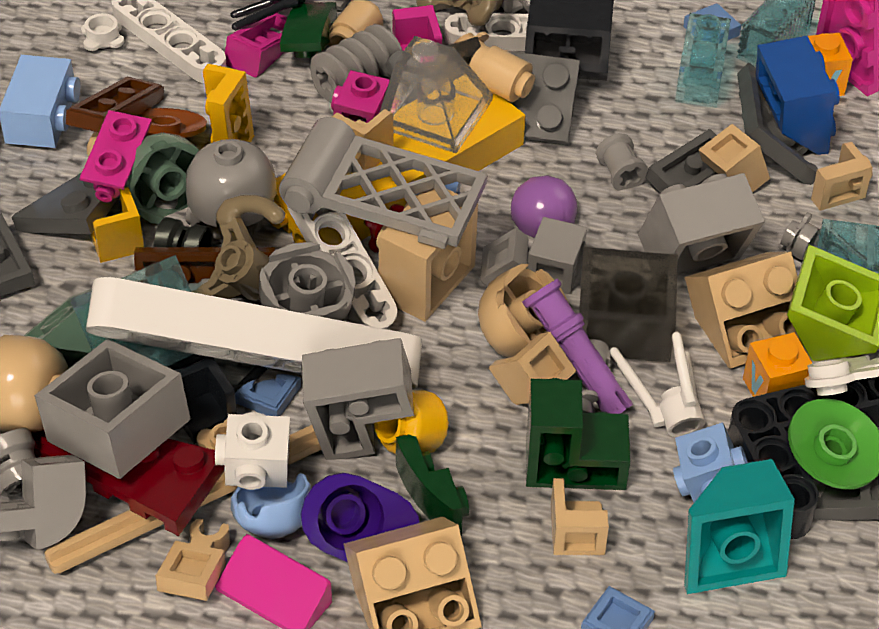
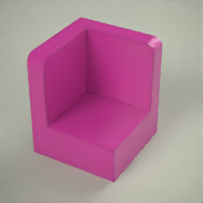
M433 5L392 10V34L397 38L403 51L410 52L415 46L426 42L435 43L442 48V33Z

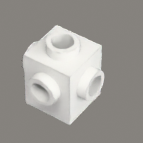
M257 412L245 413L243 415L228 414L226 434H217L215 445V465H225V485L238 486L247 490H255L262 487L287 488L290 417L266 416Z

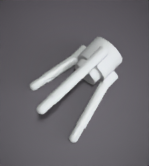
M679 332L672 334V342L680 386L665 391L661 395L662 402L660 406L656 404L619 349L612 347L610 355L649 411L654 427L665 425L667 433L672 437L689 434L703 428L705 419L697 398L690 354L684 350L682 337Z

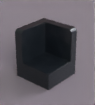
M213 357L177 371L181 373L191 419L182 427L194 444L197 443V435L201 430L212 429L214 426L223 423L228 418V414H237L234 388Z

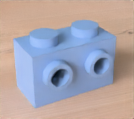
M32 55L20 56L0 106V122L5 144L56 148L61 132L67 131L69 125H66V110L71 107L72 102L77 103L80 97L79 77H74L71 59Z

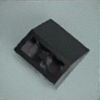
M530 0L525 53L580 60L578 79L607 81L614 0Z

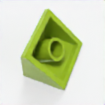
M809 244L805 250L787 316L813 361L877 352L879 349V274Z

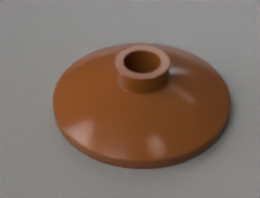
M150 108L138 115L152 119L146 136L164 132L188 139L201 134L207 128V121L203 116L187 110Z

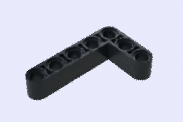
M879 377L860 379L847 383V391L839 394L820 396L817 395L816 388L800 385L746 398L737 402L733 407L728 434L734 448L742 446L748 463L772 459L795 499L791 539H799L809 532L819 497L817 486L811 475L797 462L789 445L788 428L793 415L802 405L812 400L823 398L836 399L856 407L866 414L876 427H879Z

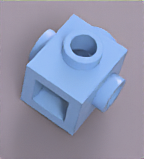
M723 422L675 438L680 466L673 468L675 481L682 497L691 495L693 502L698 499L722 467L748 463L742 446L734 448Z

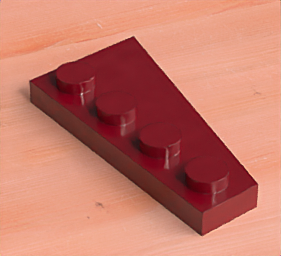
M44 430L37 434H32L36 442L34 449L36 458L73 455L48 442ZM172 439L164 441L121 479L85 461V481L92 484L94 492L107 499L115 496L129 504L130 511L145 519L150 516L159 519L164 523L165 530L178 537L225 471V465H215V450Z

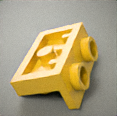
M207 64L203 69V77L207 97L205 110L206 114L210 116L212 129L211 143L225 139L251 142L254 137L246 72Z

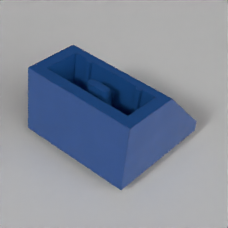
M808 36L757 45L756 79L781 133L817 155L829 154L831 137L836 134V123L833 116L834 105L839 104L840 96L836 81L829 79L825 71L822 53L820 51L815 52Z

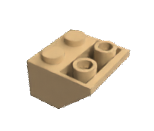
M766 252L685 277L695 319L728 368L746 364L751 342L795 332L803 346L801 339L787 316L798 278L792 252Z
M439 517L344 543L354 591L369 629L482 628L458 524L445 517Z

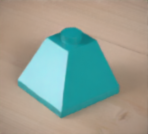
M772 459L722 467L688 511L684 587L687 594L787 576L795 499Z

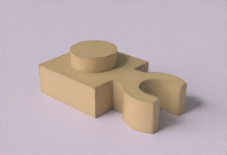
M196 519L189 528L190 543L175 540L155 575L156 585L159 592L207 601L226 566L225 552L230 546L229 525L223 523L217 533L204 535L203 519Z

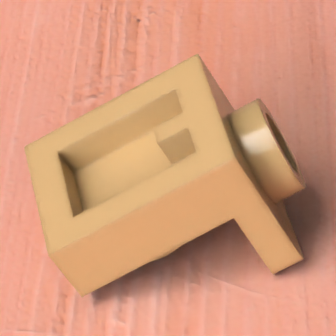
M853 142L842 144L837 164L817 169L811 200L819 211L866 198L873 167L869 159L862 155Z

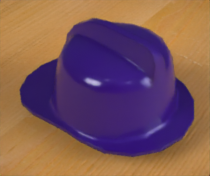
M348 473L329 475L314 484L304 498L300 514L302 529L310 543L321 551L345 562L348 561L344 543L420 523L419 516L411 503L401 495L361 476Z

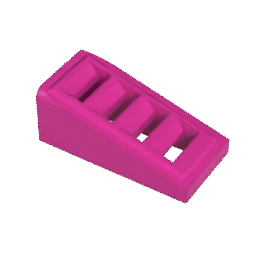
M276 13L228 35L225 48L226 65L236 70L245 71L246 74L255 78L261 75L284 53L280 52V41L287 17ZM271 28H275V29L280 30V31H282V32H281V33H277V32L272 31V30H270V29H271Z

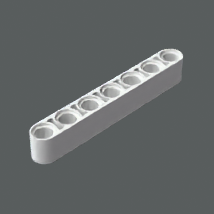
M101 277L93 280L86 331L95 336L302 373L303 354L367 344L379 340L401 338L411 368L412 390L418 387L422 339L416 335L120 278Z

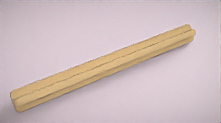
M312 425L290 435L288 465L322 450ZM225 471L200 507L236 490L238 486L225 485ZM128 510L47 548L44 552L45 559L54 574L62 573L164 523L153 516L145 519Z

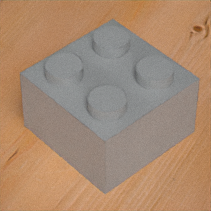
M722 173L713 175L698 185L685 188L683 184H677L664 189L655 201L638 236L652 271L659 281L740 259L765 223V220L745 173L730 177Z
M106 339L34 395L48 442L119 479L191 420L181 373L109 339Z

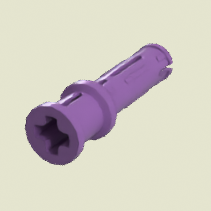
M557 278L526 298L522 303L525 308H532L546 331L551 332L576 369V373L586 389L598 393V401L596 403L600 410L611 414H620L626 408L632 406L633 403L625 391L622 390L615 376L588 338V335L582 328L585 325L583 322L584 317L581 313L573 311L559 289L562 284Z

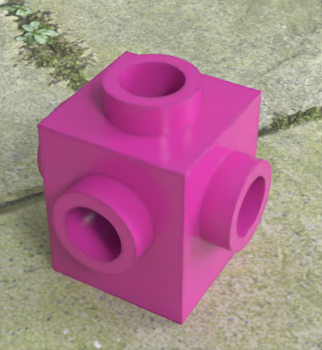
M350 70L343 86L337 85L334 90L331 102L333 115L340 113L354 122L358 119H366L362 121L368 123L384 109L394 113L396 110V99L391 98V80Z

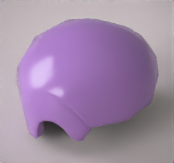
M550 175L531 177L517 188L511 201L512 220L519 230L533 238L537 234L543 217L574 224L578 213L577 199L572 188L564 180Z

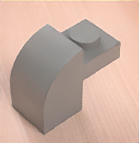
M74 455L21 459L23 500L0 502V541L17 539L20 537V531L24 530L25 541L38 550L60 542L73 531L83 514L86 501L85 461Z

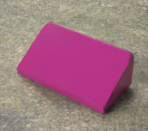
M246 534L239 542L215 585L218 592L282 629H310L332 603L331 583L327 578L249 534Z

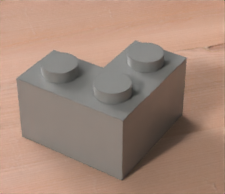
M401 338L379 340L367 344L327 349L302 355L303 403L326 460L347 459L375 454L373 423L414 416L411 368Z

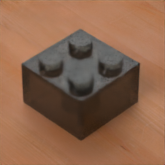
M584 247L578 313H581L584 317L583 322L585 325L582 328L588 335V338L605 342L609 349L612 347L618 348L625 359L670 362L673 347L672 334L676 328L678 255Z

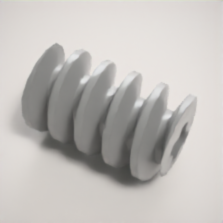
M373 24L366 27L364 31L356 32L351 38L341 40L338 45L328 47L325 52L315 54L310 64L311 78L317 92L331 103L336 86H343L350 70L377 77L379 75L387 77L384 74L386 61L393 53L403 51L391 31L382 25Z

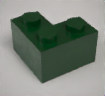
M531 378L526 434V487L552 488L553 478H564V488L626 490L630 469L628 414H611L607 412L583 413L582 380Z

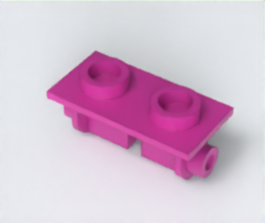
M108 110L80 175V181L93 183L96 191L95 196L100 201L111 202L113 198L119 196V189H125L132 172L136 149L145 139L152 119Z

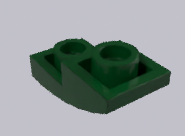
M336 2L301 3L297 7H293L284 25L280 41V52H293L295 58H311L318 51H322L330 43L329 25L337 19Z
M408 434L396 437V468L409 495L429 520L445 517L459 525L462 536L463 517L469 516V504L464 487H455L449 468L435 470L430 452L421 451L416 436Z

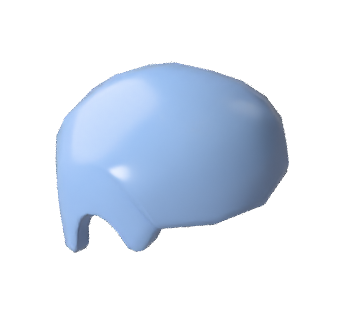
M300 473L296 476L294 483L287 481V488L262 487L260 489L247 490L237 487L231 497L230 509L234 519L247 532L267 539L281 538L294 533L302 526L300 514L304 498L311 490V485L306 475Z

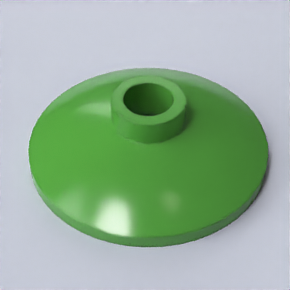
M823 398L807 402L793 415L788 428L789 445L797 462L813 478L831 487L857 489L868 485L879 475V430L862 411L846 402Z

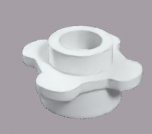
M104 13L89 17L81 27L82 34L86 35V39L83 42L84 48L89 51H96L99 48L121 47L124 44V37L119 34V31L122 29L121 22L114 16Z

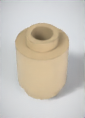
M352 0L330 26V43L328 45H338L341 40L351 38L353 34L364 31L370 25L379 24L383 26L384 21L379 8L368 0Z
M482 45L473 55L468 68V75L475 78L477 85L510 102H515L519 97L525 98L530 93L535 82L531 63L498 46L490 48Z

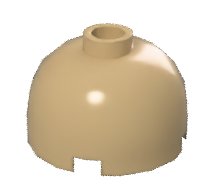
M520 264L497 276L489 283L479 301L478 317L481 330L487 342L498 354L505 358L514 357L536 336L547 332L532 308H525L522 301L554 281V279L542 269L536 272L526 269L529 264ZM560 287V288H559L560 291L562 292L563 296H564L565 299L567 300L566 296L564 295V293H563V291H562V289H561V287Z
M3 335L0 337V433L2 434L19 428H27L32 434H37L44 430L34 395L69 369L63 354L45 340L21 335Z

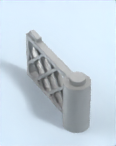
M323 117L314 123L282 179L279 193L285 204L293 211L313 213L317 212L321 207L417 235L418 242L445 250L447 245L458 246L485 189L488 174L356 136L351 127L344 121L334 117ZM361 154L380 159L382 165L363 170L358 160ZM414 169L424 172L426 178L407 183L401 172ZM391 176L396 187L376 192L371 181ZM459 182L472 187L470 191L451 196L445 185ZM361 185L367 196L351 199L341 196L340 193L344 189ZM435 189L441 200L421 205L415 194ZM405 198L411 209L398 213L388 210L385 203ZM449 211L455 223L452 228L432 223L429 217Z

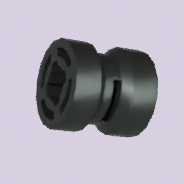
M165 217L157 228L153 247H212L213 230L211 227L194 224L191 227L184 226L181 220Z

